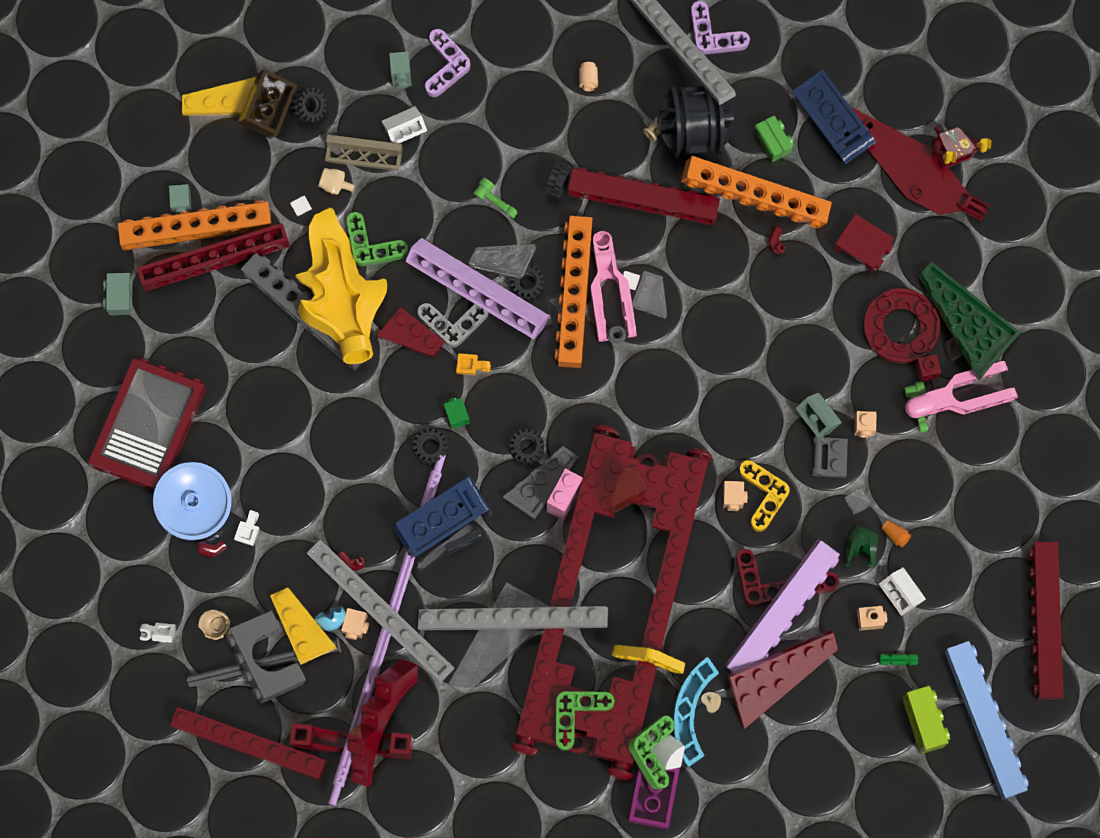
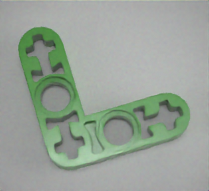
M358 212L348 215L347 225L353 256L357 265L368 266L403 259L407 256L408 246L402 240L369 246L363 216ZM353 218L361 220L358 222L359 230H355L354 223H350L353 222ZM362 235L364 241L357 244L354 242V237ZM397 246L405 248L400 254H398V251L393 250H397ZM388 247H391L392 256H390ZM384 249L386 255L379 258L376 256V251ZM370 251H372L374 259H371V256H367L370 255ZM360 253H364L366 256L364 261L357 258L360 257Z
M562 692L558 695L556 700V744L559 749L566 751L571 749L574 744V711H609L614 706L612 694L608 692ZM564 696L571 700V703L567 704V710H572V713H559V709L563 710V703L560 700H563ZM588 696L591 699V704L588 707H583L580 704L581 697ZM593 696H598L597 700H603V697L606 696L608 700H611V703H608L607 707H603V703H597V707H593ZM562 716L570 717L571 724L564 727L560 724L559 720ZM559 729L564 731L571 729V733L567 732V739L571 740V743H567V746H563V743L559 742V740L563 739V732L559 733Z
M669 716L657 718L629 742V750L650 786L655 790L663 789L669 783V777L652 749L674 730V722ZM664 722H665V724H666V725L664 726L665 729H661V730H660L659 728L662 727V726L664 725ZM650 730H651V731L654 733V735H655V738H654L653 741L650 740V738H649V731H650ZM647 758L652 762L651 768H648L646 765Z

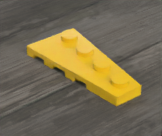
M256 77L182 95V114L241 115Z
M289 588L270 595L300 665L337 649Z

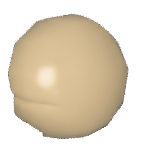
M212 609L205 611L200 616L198 626L203 631L205 637L218 640L226 636L230 629V620L224 612Z

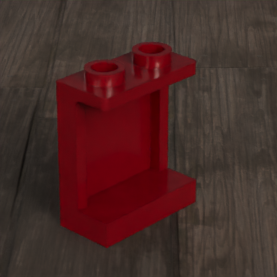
M855 214L836 242L833 250L841 253V251L845 252L869 267V272L872 273L874 269L879 270L884 260H882L884 254L889 255L894 245L892 242L894 238Z

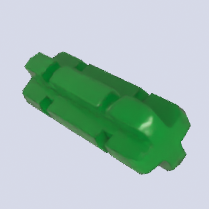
M881 654L879 662L880 665H917L918 655L891 654L888 656V654Z

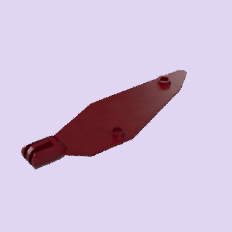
M852 108L865 127L867 125L873 126L872 129L867 128V130L874 137L876 143L869 147L868 150L906 198L938 215L962 211L982 221V216L987 212L985 209H989L990 205L970 195L949 168L942 169L938 159L932 156V149Z

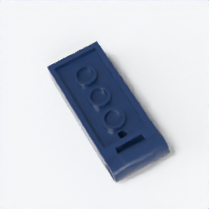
M823 69L792 91L794 97L845 165L876 143L874 137Z
M469 476L397 521L391 527L412 559L485 513L490 507Z

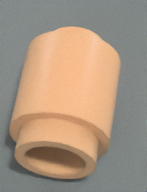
M584 62L579 68V86L584 91H593L594 88L598 87V71L593 62Z

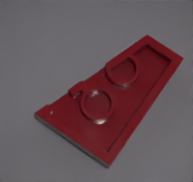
M401 307L377 335L379 339H385L393 342V344L410 348L432 358L445 344L444 340Z

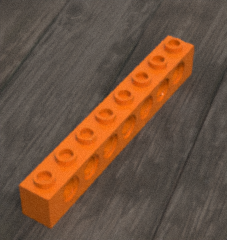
M691 156L686 161L681 180L688 187H698L704 189L709 194L717 193L722 195L724 199H735L740 204L753 205L758 210L774 212L776 216H787L794 222H805L813 228L822 227L827 223L832 203ZM701 173H704L706 175L707 180H704L701 177ZM718 179L723 180L724 186L719 183ZM736 184L741 187L742 192L737 190ZM753 190L759 193V197L754 195ZM771 196L775 197L776 203L771 200ZM788 202L793 204L794 209L789 207ZM806 207L810 209L811 215L806 212Z
M255 201L254 204L249 205L239 203L235 207L228 208L227 206H219L214 210L199 209L193 213L184 211L180 212L179 215L172 216L170 214H163L158 218L144 217L138 221L128 219L124 220L123 223H118L120 245L123 250L255 232L272 226L270 206L265 201ZM251 213L256 214V217L253 219L247 218ZM231 216L237 217V220L234 222L228 221ZM212 219L219 220L215 225L209 224ZM193 222H200L199 226L191 227ZM175 224L181 225L178 230L172 229ZM156 227H162L159 233L153 232ZM137 230H144L141 235H135Z
M570 216L569 222L565 223V233H568V240H564L563 251H567V258H563L562 269H566L565 276H561V287H564V294H560L559 305L563 306L562 312L558 313V324H561V331L557 330L556 342H560V348L555 351V360H559L558 366L581 368L592 217ZM579 234L583 238L581 240H574L573 236ZM574 252H578L581 254V257L576 259L571 255ZM577 270L580 275L574 277L570 275V272ZM575 288L579 292L576 295H572L568 291ZM573 306L577 308V311L570 313L567 309ZM574 325L576 329L574 331H568L566 330V326ZM572 343L575 347L567 350L564 345Z

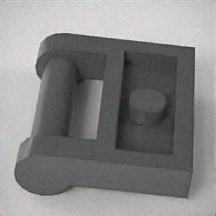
M817 436L813 437L815 447L812 476L846 478L848 439L824 437L818 439ZM822 445H827V470L821 469Z

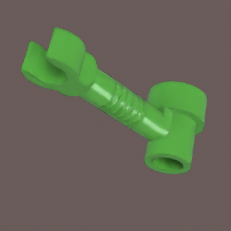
M483 177L473 194L481 200L484 197L514 219L517 215V210L492 194L491 191L495 185Z
M923 381L904 387L907 398H914L926 393ZM925 416L917 418L920 432L928 431L929 428Z

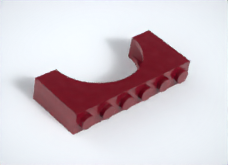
M292 723L290 744L294 749L343 753L348 733L321 729L312 725ZM391 733L382 735L376 757L412 760L414 744L412 734Z

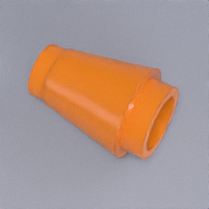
M889 520L881 528L896 546L903 547L911 537L908 530Z

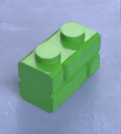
M775 116L758 123L754 128L756 136L772 162L790 154L794 145L792 138L784 133L783 130L785 128L782 121L777 120Z

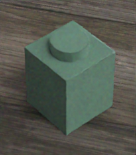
M189 185L169 186L170 208L172 212L177 215L184 211L192 212Z

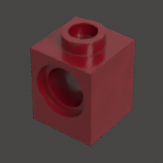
M937 355L917 359L915 367L919 381L924 382L938 379L941 370Z

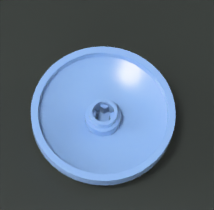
M194 462L183 463L168 470L157 483L153 495V509L158 522L168 533L184 540H199L211 536L223 526L231 509V493L225 479L212 467Z

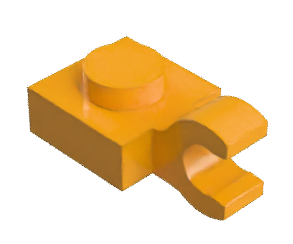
M458 353L457 374L476 375V370L490 372L491 364L489 361H478L477 355Z

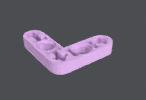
M697 1L692 5L691 16L695 44L702 54L740 51L748 47L750 38L746 32L712 34L707 4L703 1ZM698 7H701V10H703L702 18L700 19L699 12L697 11ZM705 24L707 30L701 32L697 29V25ZM702 37H705V43L709 44L707 48L702 46ZM740 37H742V40H745L744 44H740L738 41ZM731 38H733V46H731ZM720 39H725L728 45L721 47L717 42Z
M435 29L430 33V43L448 64L426 82V93L431 97L439 96L470 70L469 58L441 29ZM434 36H441V41L444 43V45L442 46L439 40L434 41ZM449 47L455 50V53L451 56L445 54V50ZM458 62H461V63H464V62H465V67H462V66L459 67V63H458ZM446 72H451L453 74V78L451 80H445L443 78V74ZM430 85H433V86H436V85H437V90H436V91H435L434 89L430 90V89H431Z

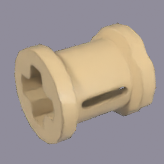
M657 117L648 128L643 129L644 134L653 142L661 134V131H658V129L653 131L655 128H658Z

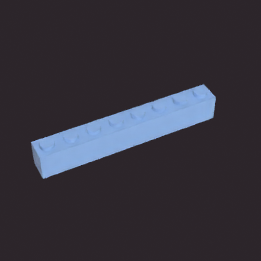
M968 641L946 649L945 655L1002 800L1027 791V778L1020 772L1019 767H1021L1019 758L1013 754L1012 749L1014 746L1012 740L1006 736L1004 731L1006 730L1004 720L998 716V705L991 698L990 693H992L989 683L985 682L983 678L984 669L981 663L978 664L976 660L977 652L974 645H970Z

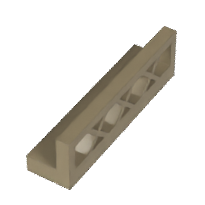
M327 135L325 162L400 171L403 152L402 144ZM331 149H339L343 153L338 158L330 157ZM355 151L361 157L357 160H351L348 155ZM370 154H377L380 159L372 163L366 157ZM389 156L397 157L396 165H388L385 159Z

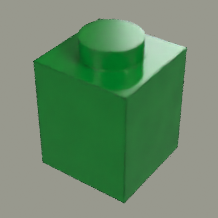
M455 397L447 400V403L444 404V409L451 429L470 424L463 399Z

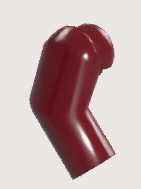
M779 227L773 228L768 240L769 246L776 254H781L785 251V245H782L779 240L782 229Z
M222 540L215 545L206 544L203 541L197 544L198 552L208 557H214L227 548Z
M344 551L337 555L353 571H359L364 568L365 560L362 557L350 559Z

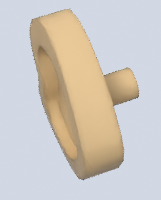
M707 692L702 695L701 702L706 705L708 712L714 713L720 707L721 697L716 693Z

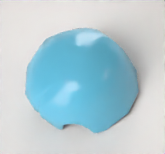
M338 606L335 609L331 607L330 614L326 615L321 612L315 617V621L323 630L334 631L344 623L346 610L343 606Z

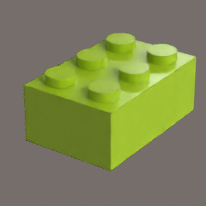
M930 686L907 692L902 699L920 754L943 748L949 743L950 735L947 728L943 727L942 720L944 718L941 709H937L935 691L931 690Z

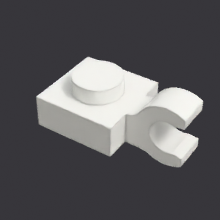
M250 510L246 523L240 521L234 538L235 541L254 546L260 529L255 526L259 517L258 512Z
M156 623L155 626L142 624L140 631L146 633H141L140 639L146 641L152 637V641L172 643L176 631L175 624Z

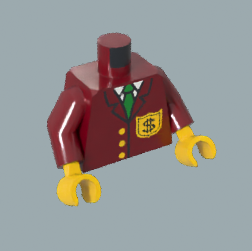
M944 123L934 128L938 136L932 142V156L938 159L942 169L970 160L978 149H980V152H986L987 148L991 149V140L988 138L981 140L972 139L964 134L960 128L948 131Z

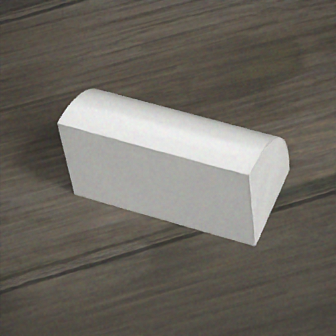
M416 107L381 121L391 143H401L427 131L423 118Z
M904 568L892 573L879 583L901 616L926 600Z
M653 732L649 734V738L652 741L655 738ZM669 734L652 748L665 770L681 767L685 745Z

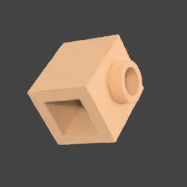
M857 411L854 417V435H859L863 438L874 436L876 432V412Z
M725 481L723 485V508H727L728 511H739V508H743L744 503H747V491H744V482Z
M882 606L865 607L857 610L859 630L882 629L885 625L884 623H887L886 611H883Z
M347 608L341 630L343 634H346V638L356 640L357 637L362 638V635L367 633L369 623L366 622L367 613Z

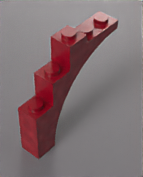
M401 659L375 678V696L361 706V724L348 733L347 751L352 752V782L366 787L372 784L373 767L382 734L399 701L417 682V664Z

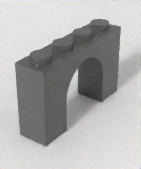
M272 611L232 627L226 634L227 643L230 647H233L235 659L239 665H242L244 669L243 675L247 682L250 681L253 687V696L259 700L260 704L300 687L306 681L298 663L276 672H269L261 669L253 659V645L277 634L280 629Z

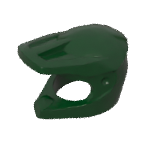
M854 525L851 528L846 542L845 567L849 568L852 558L858 557L860 552L867 553L869 557L867 566L875 567L877 531Z

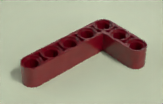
M743 549L738 553L736 565L745 603L750 607L770 604L774 598L770 597L767 591L774 589L778 594L787 580L761 585L753 552L749 549ZM747 555L750 558V562L742 563L740 557ZM826 572V578L833 579L834 586H827L824 580L822 584L818 583L814 590L816 592L814 595L834 591L839 584L838 575L833 572ZM751 574L754 576V581L747 582L744 576ZM756 593L758 600L751 601L748 594Z

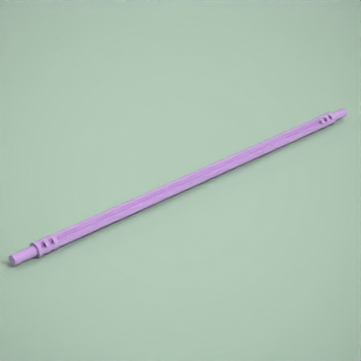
M446 455L444 457L439 456L441 460H437L434 469L430 472L421 506L434 499L442 476L440 472ZM407 551L389 604L396 613L399 611L415 557L411 559ZM383 627L350 731L361 724V706L369 701L373 694L375 678L379 675L391 636ZM347 740L332 783L334 786L328 804L336 806L351 764L352 752L347 751Z

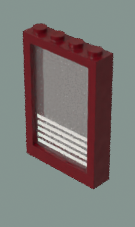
M133 358L88 464L92 468L154 491L161 477L174 467L206 392L203 381L196 378L190 380L185 378L183 373L177 371L174 373L169 372L162 365H157V367L150 365V362L143 358L139 360Z

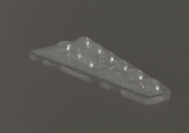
M506 583L492 608H537L550 606ZM538 629L479 630L450 680L449 685L467 694Z

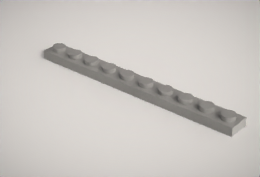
M630 0L719 105L736 96L734 89L657 0Z
M319 540L307 552L336 583L440 683L454 670V667L325 543Z
M606 606L423 609L419 610L418 629L607 628L608 608Z

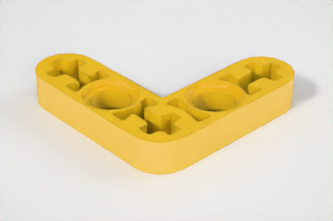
M744 461L739 468L740 475L767 493V496L751 519V527L755 531L761 532L767 528L787 498L789 486L756 463ZM748 466H751V471L755 474L757 470L760 472L757 474V477L754 480L752 479L754 477V474H752L751 472L745 474V469L743 467L747 468ZM765 475L770 479V483L762 485L759 482V478ZM773 481L776 482L774 485L775 487H784L785 494L781 493L780 495H778V490L774 487L772 488V490H769ZM773 502L776 507L775 510L767 511L765 503ZM764 513L767 515L763 520L765 525L756 526L755 519L759 520Z
M614 645L612 656L650 662L678 674H683L684 662L657 650Z

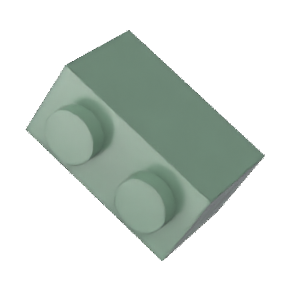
M408 52L390 53L393 88L405 89L408 86H412Z
M107 273V280H104L103 283L104 291H107L106 298L103 299L104 309L107 310L109 315H132V277L130 273Z
M819 393L807 397L795 408L818 439L830 434L842 423Z

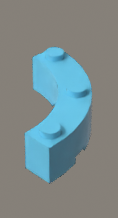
M708 657L700 662L685 679L673 707L672 720L674 722V730L672 734L675 739L685 745L682 764L685 769L705 756L700 749L694 732V714L701 692L719 674Z

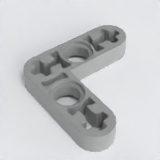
M425 303L418 308L420 320L444 340L448 346L453 348L458 347L488 317L489 312L483 310L484 315L478 314L476 316L477 322H475L472 317L477 314V308L479 310L482 308L474 304L452 325L431 304ZM430 309V315L434 318L431 323H429L431 318L428 315L422 316V310L427 311ZM468 320L472 323V327L467 330L463 329L461 326L462 322ZM443 321L445 323L444 329L437 330L434 327L435 323ZM448 328H451L449 333L452 336L457 335V341L452 340L450 342V336L446 333Z

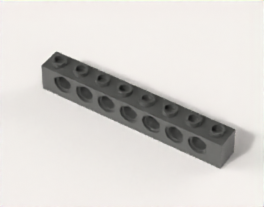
M255 253L241 268L242 274L343 360L340 345L329 335L309 326L301 319L297 311L300 300L308 301L312 297L306 291L302 293L298 289L299 286L292 279L288 281L284 277L285 274L278 267L274 269L270 265L271 262L264 255L260 257ZM263 271L269 272V275L265 278L260 277ZM282 283L283 287L281 289H274L275 284ZM296 295L297 299L295 301H288L289 296ZM361 363L347 365L355 371Z

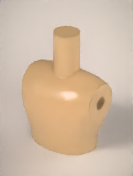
M328 168L323 169L318 183L319 187L334 195H338L341 188L352 192L355 185L344 181L345 173L343 171Z

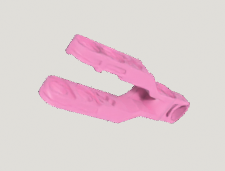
M605 231L597 232L593 236L597 275L591 284L590 291L598 341H608L600 287L601 282L606 279H612L618 283L626 337H636L629 282L617 270L611 235Z
M1005 361L994 363L982 378L987 377L988 379L995 374L1008 371ZM970 370L954 375L944 388L909 399L905 405V411L912 418H919L945 410L965 415L1018 398L1015 388H1009L964 402L957 401L953 397L952 389L974 383L975 380H978L973 371Z

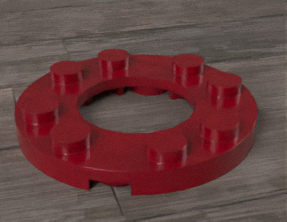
M899 288L886 291L872 301L866 311L863 328L869 346L878 356L893 363L905 364L925 357L933 349L940 334V319L936 308L927 300L928 298L914 290ZM895 309L911 311L920 322L919 335L908 344L892 342L884 332V319L889 312Z

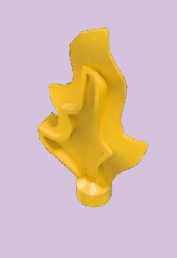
M328 208L316 214L309 225L312 267L306 272L297 274L295 277L300 283L311 288L314 297L308 301L300 300L297 311L301 319L309 326L329 335L340 345L342 358L345 363L359 364L373 356L369 339L371 323L386 295L387 280L384 278L380 280H365L359 275L351 242L339 224L334 210Z

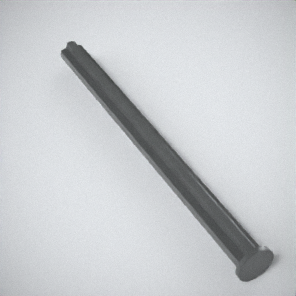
M336 637V640H333L332 642L337 649L332 650L328 653L335 651L342 652L339 638ZM292 650L254 661L261 669H266L299 660L295 651ZM236 664L187 677V684L189 687L242 675L244 669L241 664Z

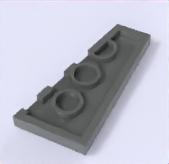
M562 446L539 468L535 469L527 478L518 483L514 489L505 494L503 499L535 520L549 500L564 470L570 471L579 457Z

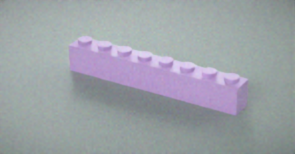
M423 238L411 247L405 262L532 339H535L543 330L550 315Z
M818 539L734 651L725 666L734 672L767 658L769 649L775 647L780 641V634L783 630L786 632L790 628L792 618L795 615L798 616L803 610V603L806 599L810 600L816 592L814 589L818 583L822 584L827 577L826 572L829 568L836 566L840 554Z

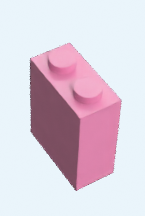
M565 469L547 501V512L564 521L580 492L583 478Z

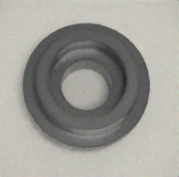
M621 326L611 327L607 333L608 340L615 345L622 344L626 339L625 329ZM615 333H619L620 338L616 339L613 337V335Z

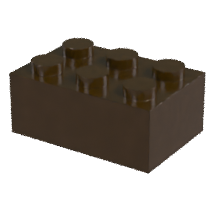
M263 69L257 73L238 124L269 139L274 138L280 131L297 85Z

